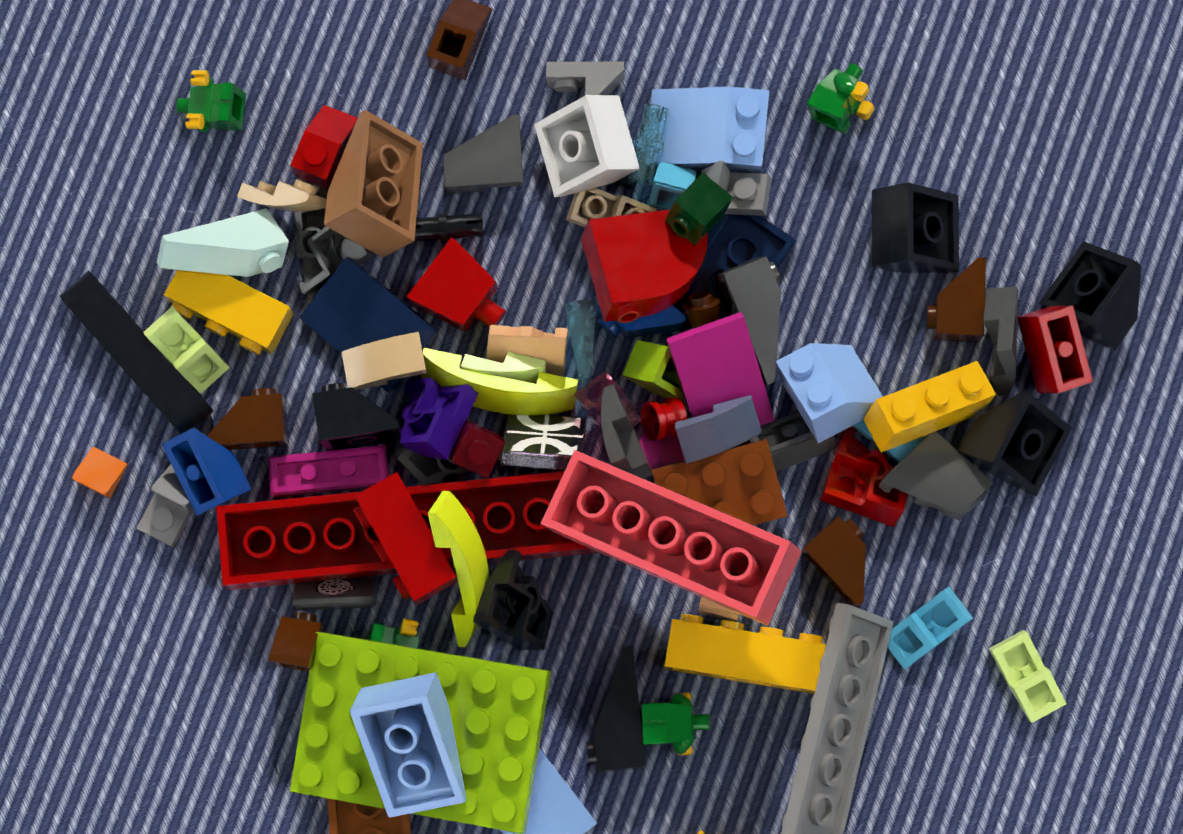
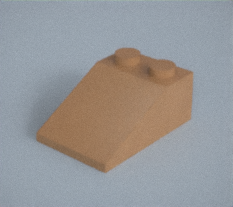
M367 110L360 112L327 192L324 226L382 258L414 242L423 143Z

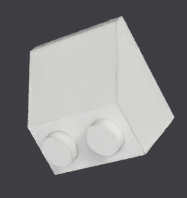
M585 95L534 124L554 197H563L611 184L640 169L619 95Z

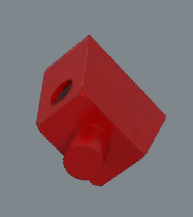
M452 237L407 295L409 304L462 331H466L476 318L489 328L490 325H499L507 312L491 300V297L498 289L496 281Z

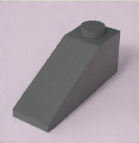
M767 256L752 259L714 275L729 315L731 316L739 312L743 314L764 385L775 382L781 303V291L778 284L781 283V278L775 264L772 261L769 262Z

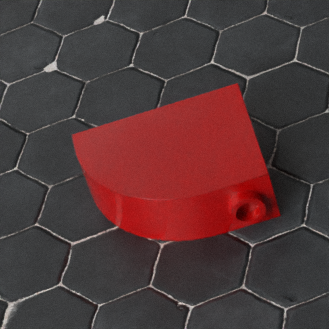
M670 210L589 219L581 241L604 322L615 320L620 323L632 322L639 317L659 313L678 302L689 290L701 267L707 250L708 233L696 245L692 244L688 239L680 237L673 231L671 225L665 221Z

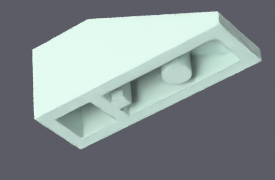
M266 208L163 235L156 263L160 268L250 277L261 273H270L282 268L289 240Z

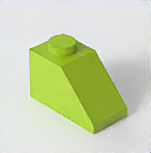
M637 340L622 376L647 391L664 398L678 397L683 405L687 406L669 347Z

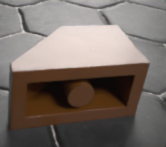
M978 257L937 295L934 306H927L926 329H933V341L980 343L984 336L986 258Z
M273 388L254 389L251 396H242L207 437L228 450L289 446L286 399L282 393L276 394V389Z
M838 516L803 547L802 553L849 605L859 608L864 602L866 545L862 539L865 535L851 519L844 522Z
M293 611L292 618L282 616L268 661L278 667L309 672V669L312 670L318 633L315 632H325L326 626L316 622L317 615Z

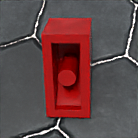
M323 105L305 129L290 164L295 177L329 189L358 118Z

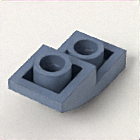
M751 395L715 404L711 413L675 422V429L686 464L726 451L762 433Z

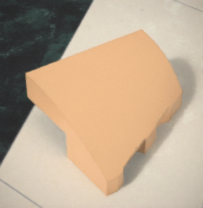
M490 325L487 359L504 363L507 352L510 351L546 360V373L564 376L568 329L556 327L555 334L530 326Z

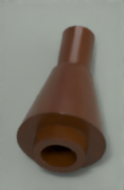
M709 291L696 292L689 296V300L682 307L693 329L720 319V297L712 296V292Z

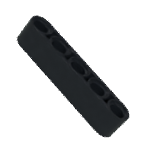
M89 270L59 296L180 434L196 428L214 412L203 397L145 336L144 331Z

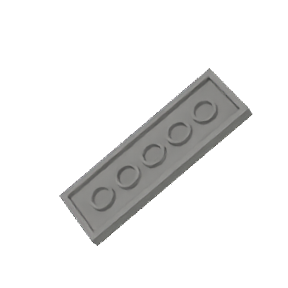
M836 602L834 614L829 624V635L825 652L820 661V673L815 694L810 703L811 710L806 731L801 741L799 761L791 783L792 790L788 807L782 820L781 834H844L894 621L852 605Z

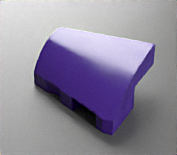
M432 378L407 380L404 390L411 395L410 405L403 408L402 418L405 420V424L401 430L400 443L406 449L420 455L448 460L478 393L469 385L441 387Z

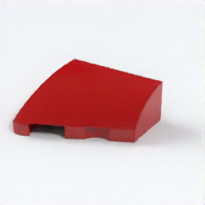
M851 426L841 432L820 500L894 527L904 512L908 494L894 488L891 489L890 493H887L878 487L894 467L886 461L885 456L878 449L874 448L870 451L853 436L856 430Z

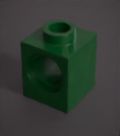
M702 173L673 202L665 221L671 225L677 235L688 239L692 244L696 245L724 217L733 197L706 174Z

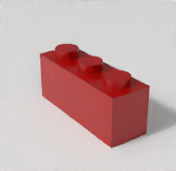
M397 472L355 495L360 506L353 510L364 530L372 527L379 541L375 542L373 546L384 565L389 562L393 563L399 576L392 580L404 600L412 597L413 601L418 605L458 582L440 547H435L430 529Z

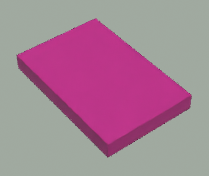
M741 312L666 338L690 418L713 412V405L751 395L760 426L775 421L747 324Z

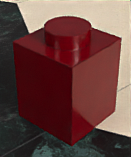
M466 420L449 458L453 463L488 478L505 442L499 434Z

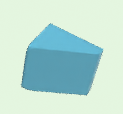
M660 162L653 180L649 206L660 211L670 210L673 202L695 181L696 171Z

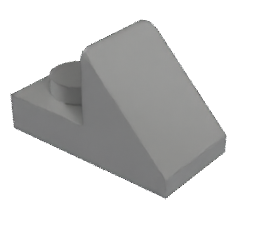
M624 61L546 62L547 87H555V91L562 93L575 92L578 90V87H585V95H610L624 81Z
M718 161L697 172L696 179L704 173L733 197L725 214L766 216L772 183L769 174L730 172L724 161Z
M170 464L150 489L155 494L136 529L174 548L193 512V508Z

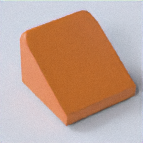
M92 447L75 470L71 479L111 499L129 464Z

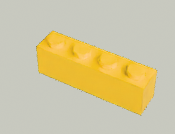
M681 614L680 620L672 619L664 666L665 670L815 694L820 673V661L826 648L822 636L800 633L799 639L783 637L784 630L771 627H760L759 633L743 630V623L721 620L720 626L704 624L705 617L692 614Z

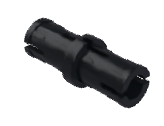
M439 212L437 217L416 218L414 242L441 240V243H447L451 237L453 239L484 237L482 212L447 216V212Z

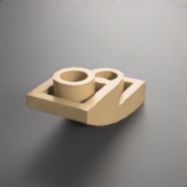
M298 179L295 180L294 185L278 181L277 186L263 181H259L257 187L242 183L237 195L238 198L252 203L291 212L326 208L327 200L316 195L318 187Z
M592 188L574 194L566 221L586 228L589 219L654 212L657 209L624 195L617 197L598 188Z
M419 332L374 341L341 352L347 386L355 390L387 385V380L426 374Z

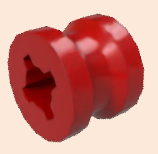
M678 397L666 398L660 404L656 401L645 402L641 408V424L644 433L651 441L662 440L667 434L676 437L675 422L687 419L685 407Z

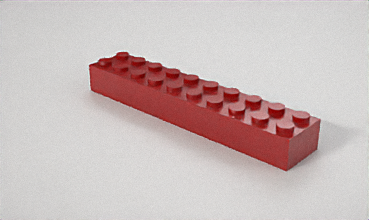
M565 471L406 487L431 533L428 512L442 491H450L461 503L474 523L482 541L488 564L499 563L507 550L519 551L523 556L520 561L600 553L558 535L541 524ZM360 492L216 506L222 585L228 590L396 574L398 572L392 562L386 565L383 564L373 546L375 542L379 541L372 527L364 530L353 510L360 506L355 498V495ZM440 548L451 568H455L451 548Z

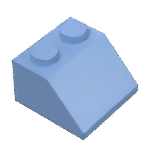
M810 343L776 361L782 385L817 443L863 421L864 416L875 400L883 397L851 345Z

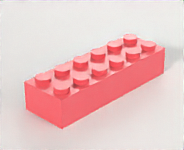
M574 450L541 521L543 526L558 535L766 626L769 625L802 552L791 541L577 450Z

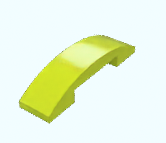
M428 348L423 349L426 374H421V378H432L441 387L471 386L478 393L473 404L474 407L512 415H548L569 411L575 407L578 379L539 372L537 383L534 384L462 369V355Z
M442 491L429 510L428 517L435 547L451 548L461 598L452 611L451 617L458 647H466L479 626L473 620L482 593L490 578L489 568L482 541L468 513L450 491Z

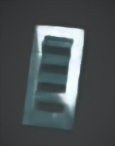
M595 298L568 302L564 306L579 383L582 386L590 385V380L592 379L596 323Z

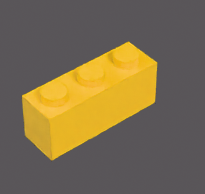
M177 270L164 293L165 298L172 304L171 307L173 306L183 318L191 320L193 315L206 321L204 325L206 329L225 338L227 332L240 338L239 345L256 355H260L262 350L271 355L273 354L294 315L290 306L229 275Z
M975 361L876 399L863 420L882 453L982 414L996 393L979 362Z

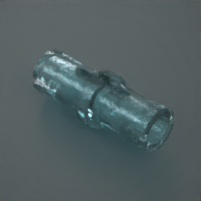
M644 104L639 136L634 137L633 141L640 169L630 174L628 179L630 182L635 183L637 180L639 185H653L658 156L660 152H663L665 145L662 142L666 117L669 109L666 107L660 109L661 105Z

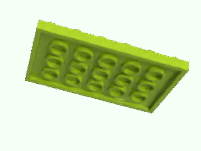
M315 632L318 633L312 670L309 669L290 792L385 809L351 717L350 709L361 688L437 672L450 709L467 799L465 803L410 814L520 834L526 833L551 671L325 632Z

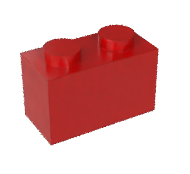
M1073 305L1050 306L1017 317L1037 393H1061L1093 382Z

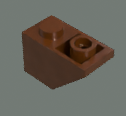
M453 0L441 17L426 56L429 68L466 81L492 13V8L470 0Z

